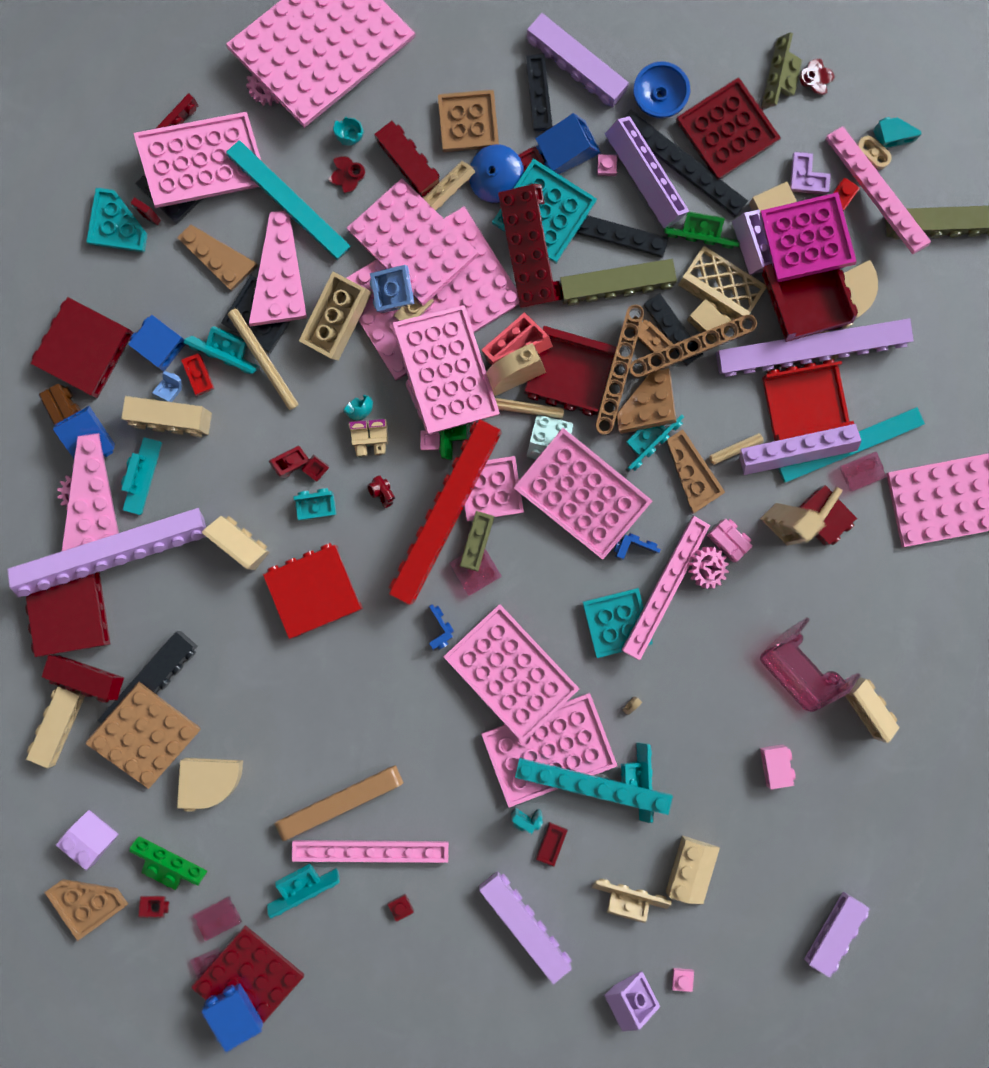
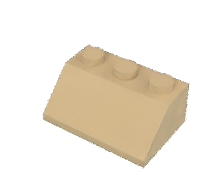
M220 516L202 531L206 537L246 569L256 570L270 553L266 550L267 545L259 539L257 542L252 539L251 536L253 534L245 528L241 530L237 527L236 524L238 522L230 516L227 518Z
M858 678L841 691L873 738L888 743L899 729L896 723L898 720L892 712L886 709L885 706L887 704L874 691V684L869 679Z
M682 835L665 891L668 897L689 904H703L720 847Z

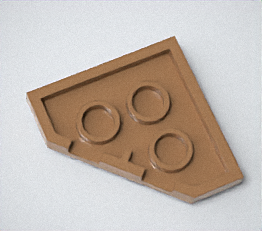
M669 368L649 374L617 413L620 434L677 422Z
M66 879L61 880L44 892L77 941L128 905L118 888Z

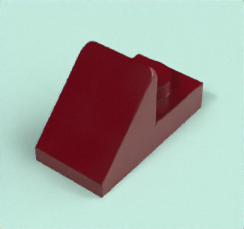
M297 446L269 460V463L280 478H288L293 471L304 466L309 458L302 448Z

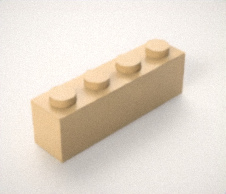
M65 685L58 686L52 692L50 706L43 713L44 720L37 727L35 732L37 736L27 750V753H29L27 760L46 768L56 765L85 698L78 690L70 691L64 689Z

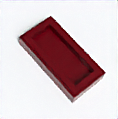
M135 197L133 198L131 205L138 213L154 225H159L161 219L156 213Z
M549 822L536 860L554 867L568 829Z

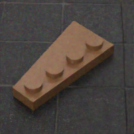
M191 224L177 237L231 291L258 266L256 262Z
M683 429L666 440L692 514L725 493Z

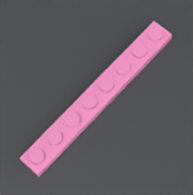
M842 126L827 135L826 141L910 252L915 254L929 246L931 243L930 239L846 129Z
M695 516L691 517L621 651L637 660H641L690 566L688 563L693 560L691 556L696 554V550L701 545L710 527L709 524Z
M292 841V862L448 863L449 841Z

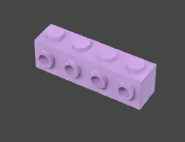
M843 891L804 958L805 961L813 968L831 977L832 973L837 971L842 956L847 954L851 940L856 938L859 926L867 919L870 908Z

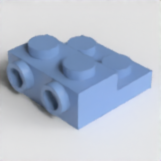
M407 265L370 273V287L374 294L373 305L377 312L386 313L414 304Z

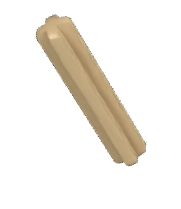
M756 434L709 456L710 461L715 465L739 454L742 448L762 444L764 442L761 434Z

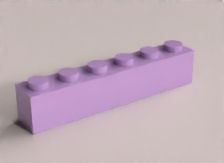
M543 13L527 29V39L533 47L537 46L547 58L553 59L560 69L568 71L575 81H580L590 93H595L599 96L605 105H610L613 108L626 93L629 82Z
M630 116L618 119L605 133L609 143L615 149L619 159L625 165L629 175L635 181L639 191L645 197L649 207L653 210L663 228L676 224L689 212L688 208Z
M856 424L742 448L739 459L744 475L854 452L858 450L861 438Z
M497 871L479 886V891L554 985L572 970L570 963L572 960L565 951L562 953L558 948L559 943L555 937H549L541 920L537 921L533 915L535 913L529 905L525 906L523 904L521 894L516 889L512 890L506 875H501Z

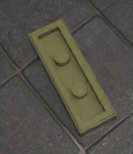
M476 511L460 567L479 571L495 516Z

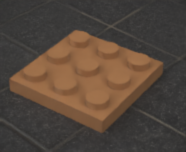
M494 90L438 94L443 152L483 149L490 145L499 144Z

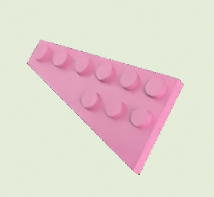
M285 211L270 212L249 326L307 318L290 215Z
M99 433L82 435L77 438L62 551L119 533Z

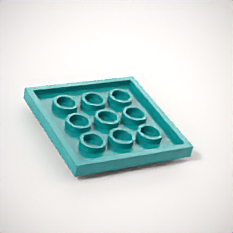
M533 159L514 188L530 184H541L545 204L539 205L548 257L550 261L557 264L596 204L597 198ZM500 209L492 224L505 232L502 211Z

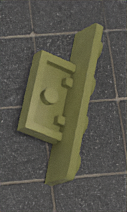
M791 32L778 37L776 40L763 96V109L776 106L780 92L788 97L795 94L802 59L789 52L793 37Z

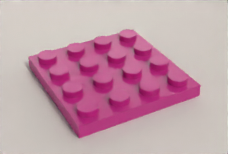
M838 192L761 210L777 282L856 265V257Z

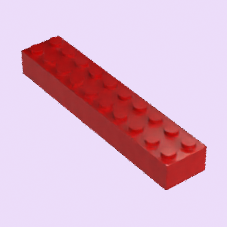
M479 419L478 423H473L470 429L472 435L469 440L465 439L461 446L463 452L460 458H455L451 466L454 468L451 475L447 474L443 481V485H445L443 491H438L434 499L436 504L433 510L429 509L425 516L426 524L418 529L416 543L410 545L407 551L409 555L407 560L402 561L398 568L400 572L398 578H393L389 589H391L390 595L409 605L416 601L502 434L501 429Z

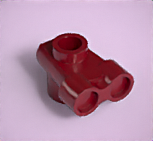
M381 475L374 477L372 483L367 484L368 492L372 498L379 496L383 507L388 508L395 499L393 492L390 490V483L387 479L383 480Z

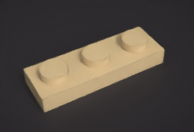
M461 161L423 199L436 211L451 195L456 193L462 184L470 179L475 173L474 169L464 161Z

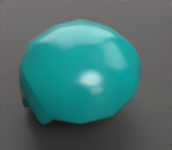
M344 117L340 122L336 120L333 126L335 137L342 145H355L362 139L364 134L361 122L355 118Z
M363 395V400L354 398L344 408L343 412L354 421L365 419L373 408V400L369 396Z

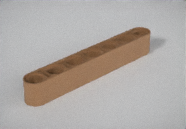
M631 305L625 315L596 422L597 432L601 435H608L613 430L644 316L643 308L639 305ZM636 310L640 313V317L632 319L629 315L630 312ZM627 329H632L635 331V336L628 338L624 332ZM623 347L630 350V354L626 357L621 356L619 353ZM617 366H622L625 368V373L617 375L614 369ZM613 384L620 387L619 393L612 394L609 391L610 386ZM613 403L615 410L611 413L604 410L605 404ZM602 421H607L610 424L608 431L600 430L599 424Z
M744 315L636 359L630 364V374L634 378H641L751 333L756 328L757 320L752 315ZM749 320L752 323L751 329L743 328L742 321ZM724 328H732L733 336L727 337L724 334ZM709 334L713 335L716 341L714 344H708L705 337ZM689 342L696 343L697 350L694 352L689 351L687 344ZM676 349L679 352V358H670L669 351ZM659 357L662 363L660 366H653L651 359ZM635 364L643 366L644 370L641 374L634 373L633 366Z
M396 765L284 817L274 824L281 840L286 841L397 788L404 782Z

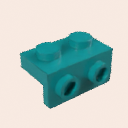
M328 488L318 489L317 493L309 494V491L298 492V496H293L299 521L337 515L334 492L328 491Z
M516 807L511 813V818L514 822L513 826L520 831L526 830L532 834L534 830L538 831L543 824L542 812L539 809L536 810L532 818Z

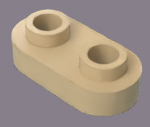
M865 136L858 142L857 145L875 169L882 170L889 165L892 159L890 152L875 138ZM877 158L881 159L882 163L878 162Z

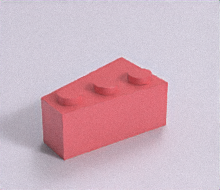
M524 312L481 351L486 360L493 365L504 356L530 343H533L538 354L553 347L549 336Z

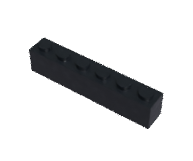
M176 631L98 721L102 724L138 682L155 694L160 689H165L171 682L169 680L173 674L177 675L182 670V664L185 660L189 661L196 654L195 649L198 645L182 631Z

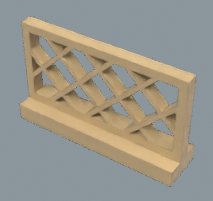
M705 246L702 247L678 284L702 301L706 299L708 302H713L719 312L727 315L732 320L744 315H750L766 289L765 284ZM703 253L711 258V263L703 264L701 258ZM713 266L715 275L706 276L704 268ZM717 266H725L727 273L719 274ZM700 268L702 277L697 278L690 273L693 269ZM739 275L742 277L743 283L735 284L733 276ZM729 277L731 285L722 286L720 278ZM716 279L718 287L712 288L707 280ZM755 285L760 291L756 294H751L749 286ZM745 287L746 295L738 296L736 288ZM732 289L734 297H726L723 290ZM748 299V310L740 305L739 300Z

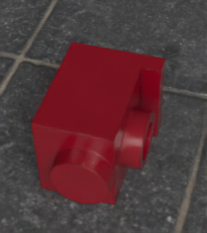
M140 896L138 917L165 918V913H169L170 901H166L165 896ZM154 904L159 905V909L157 911L152 910V906Z

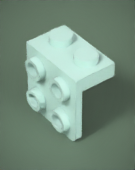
M537 415L526 457L537 459L562 427L569 433H572L573 424Z

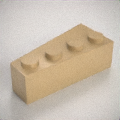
M775 503L760 518L787 546L808 542L825 525L821 521L822 517L815 511L812 512L808 509Z

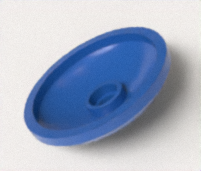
M654 62L644 67L637 75L633 88L634 98L644 113L655 118L672 117L679 113L687 104L690 96V83L685 72L675 64ZM657 94H662L663 97L659 98Z
M505 145L487 146L480 150L471 161L470 166L474 169L475 173L470 177L469 183L474 193L482 200L490 203H500L498 193L514 189L524 174L522 161L514 150ZM495 168V172L490 174V170Z

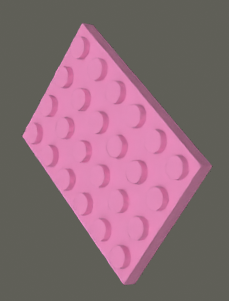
M247 112L133 133L155 208L259 187L226 155V151L240 140L261 160Z
M400 179L347 227L348 232L385 269L401 265L408 266L413 296L423 306L479 256L478 251L403 179Z
M465 305L391 324L427 435L500 414Z
M563 427L514 486V489L602 560L652 503V499Z
M989 453L886 473L901 547L989 531Z
M500 604L444 656L450 665L522 743L579 690L578 686Z
M590 692L568 700L524 743L506 724L481 733L508 807L559 789L515 778L519 758L590 775H596L617 767Z

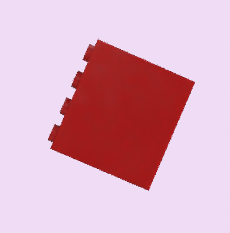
M834 359L824 361L821 365L809 363L804 365L805 368L798 369L797 366H792L782 372H779V369L767 372L762 381L774 441L854 424V421L849 420L839 371V365L842 364V361L835 362Z
M328 543L321 546V550L314 553L313 550L303 554V558L299 560L292 558L285 561L286 565L270 567L267 569L268 572L263 574L289 639L363 609L342 562L337 545Z

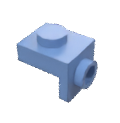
M164 371L162 373L163 380L152 392V397L159 401L172 402L182 390L181 379L174 373Z

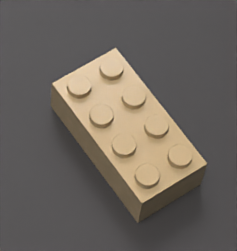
M332 271L299 341L327 357L339 361L372 292Z
M125 396L122 420L128 422L129 426H134L136 429L146 430L147 427L157 432H164L166 429L167 431H172L171 433L183 435L185 432L190 434V436L202 437V434L209 435L212 413L202 406Z

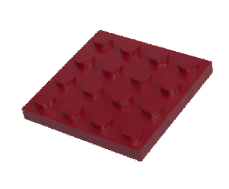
M739 77L676 118V122L718 180L781 139Z
M245 925L192 984L191 988L207 1000L213 995L217 997L222 994L228 986H236L240 983L264 1023L304 978V973Z

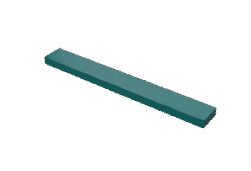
M240 140L226 151V155L336 260L341 258L350 249V245Z
M918 407L858 431L861 443L857 451L780 467L778 470L783 482L786 483L920 427L925 423Z

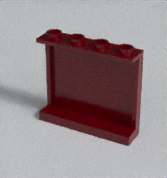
M772 264L764 266L762 277L786 342L852 324L858 315L857 306L851 300V290L849 287H846L845 275L840 268L777 282Z
M67 297L61 303L58 315L51 321L48 333L42 337L41 345L34 352L30 364L98 399L134 332Z
M543 326V331L549 336L553 347L538 354L546 373L529 380L524 394L528 395L527 398L538 401V399L546 401V404L552 406L557 404L563 405L564 409L569 411L580 410L586 416L592 417L593 414L597 415L617 346Z
M100 572L26 596L27 604L25 605V611L29 615L30 623L28 624V630L32 635L31 650L35 657L110 645Z

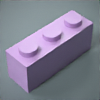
M760 209L743 213L733 220L732 224L737 239L740 242L739 245L749 275L763 272L765 265L772 264L773 266Z

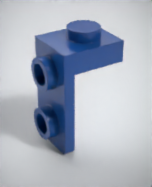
M629 533V535H624L621 542L619 541L615 545L614 552H616L615 557L622 560L630 543L657 554L660 553L661 549L657 548L658 544L648 540L646 543L639 540V536Z
M432 604L429 607L445 633L429 644L432 649L437 647L440 650L448 645L447 640L453 637L452 633L454 630L449 622L445 623L442 616L444 614L440 607H435Z

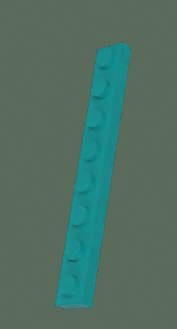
M519 758L515 778L665 815H669L673 798L672 794L524 758Z

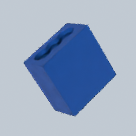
M151 315L143 321L141 329L131 336L128 345L162 371H165L186 344L183 343L184 339Z

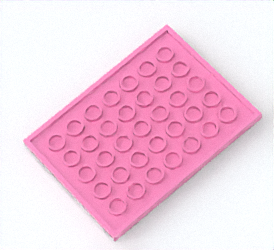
M281 0L227 42L226 45L232 54L305 128L414 39L415 32L383 0Z
M464 206L444 219L478 251L479 256L432 298L434 303L422 315L465 305L473 333L520 304L516 287ZM375 260L347 277V279L372 292L358 321L395 381L407 374L391 326L393 322L398 321L394 317L398 310L380 313L376 311L373 305L374 294L370 287V273L386 270Z

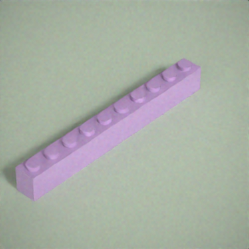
M909 318L813 334L788 342L783 339L718 350L716 357L719 375L725 374V377L735 376L736 372L744 371V374L754 373L757 368H762L763 371L774 369L775 365H781L784 368L793 366V362L800 361L802 365L812 363V359L819 358V361L831 360V356L838 355V358L849 357L850 353L857 352V355L868 354L871 349L881 352L888 350L889 346H895V349L907 347V343L914 340L911 320Z
M199 508L9 568L10 588L18 598L28 596L34 592L46 590L71 580L86 577L99 571H105L136 559H142L173 547H179L183 544L200 540L206 537L202 533L206 528L204 517Z

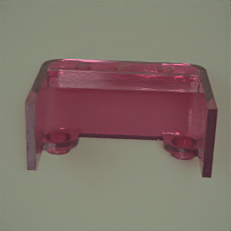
M806 617L787 629L761 654L760 661L803 709L815 712L849 694L861 675L856 673L844 680L834 671L821 673L798 647L803 642L801 631L810 620Z

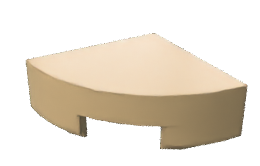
M635 696L622 711L629 715L642 704V701Z

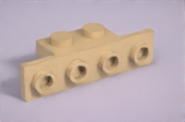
M605 879L596 880L592 884L593 889L610 893L607 913L642 923L647 921L649 904L667 909L672 901L666 900L667 897L648 895V892L645 890L637 889L634 891L623 884L616 886L610 884V881Z

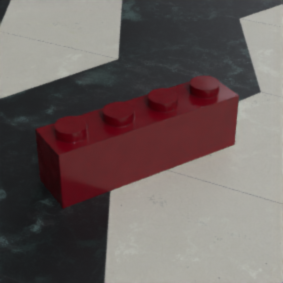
M390 121L374 134L376 142L415 191L424 198L439 184L440 175L434 167L432 169L429 167L427 158L422 153L419 154L416 151L417 147L414 142L404 136L405 132L402 127Z
M48 655L42 678L48 679V683L52 685H65L64 689L79 690L81 695L87 697L96 696L98 701L109 703V700H118L124 681L122 676L61 655Z

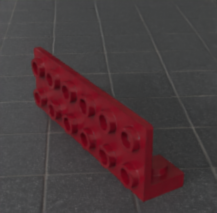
M530 184L499 192V201L520 307L562 300L559 281H553L539 209V205L545 204L541 184Z

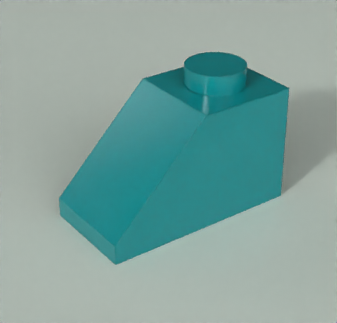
M885 117L879 120V123L873 129L876 140L886 149L915 142L922 135L921 130L899 117L891 119L890 117Z

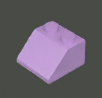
M88 810L65 833L56 846L87 870L95 865L119 834Z
M642 971L615 984L604 995L622 1031L640 1030L660 1008Z

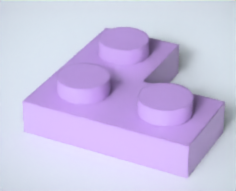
M794 152L791 167V191L827 195L830 187V174L812 172L813 154Z

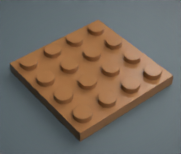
M138 682L88 738L85 744L149 789L198 734L201 728L142 683Z

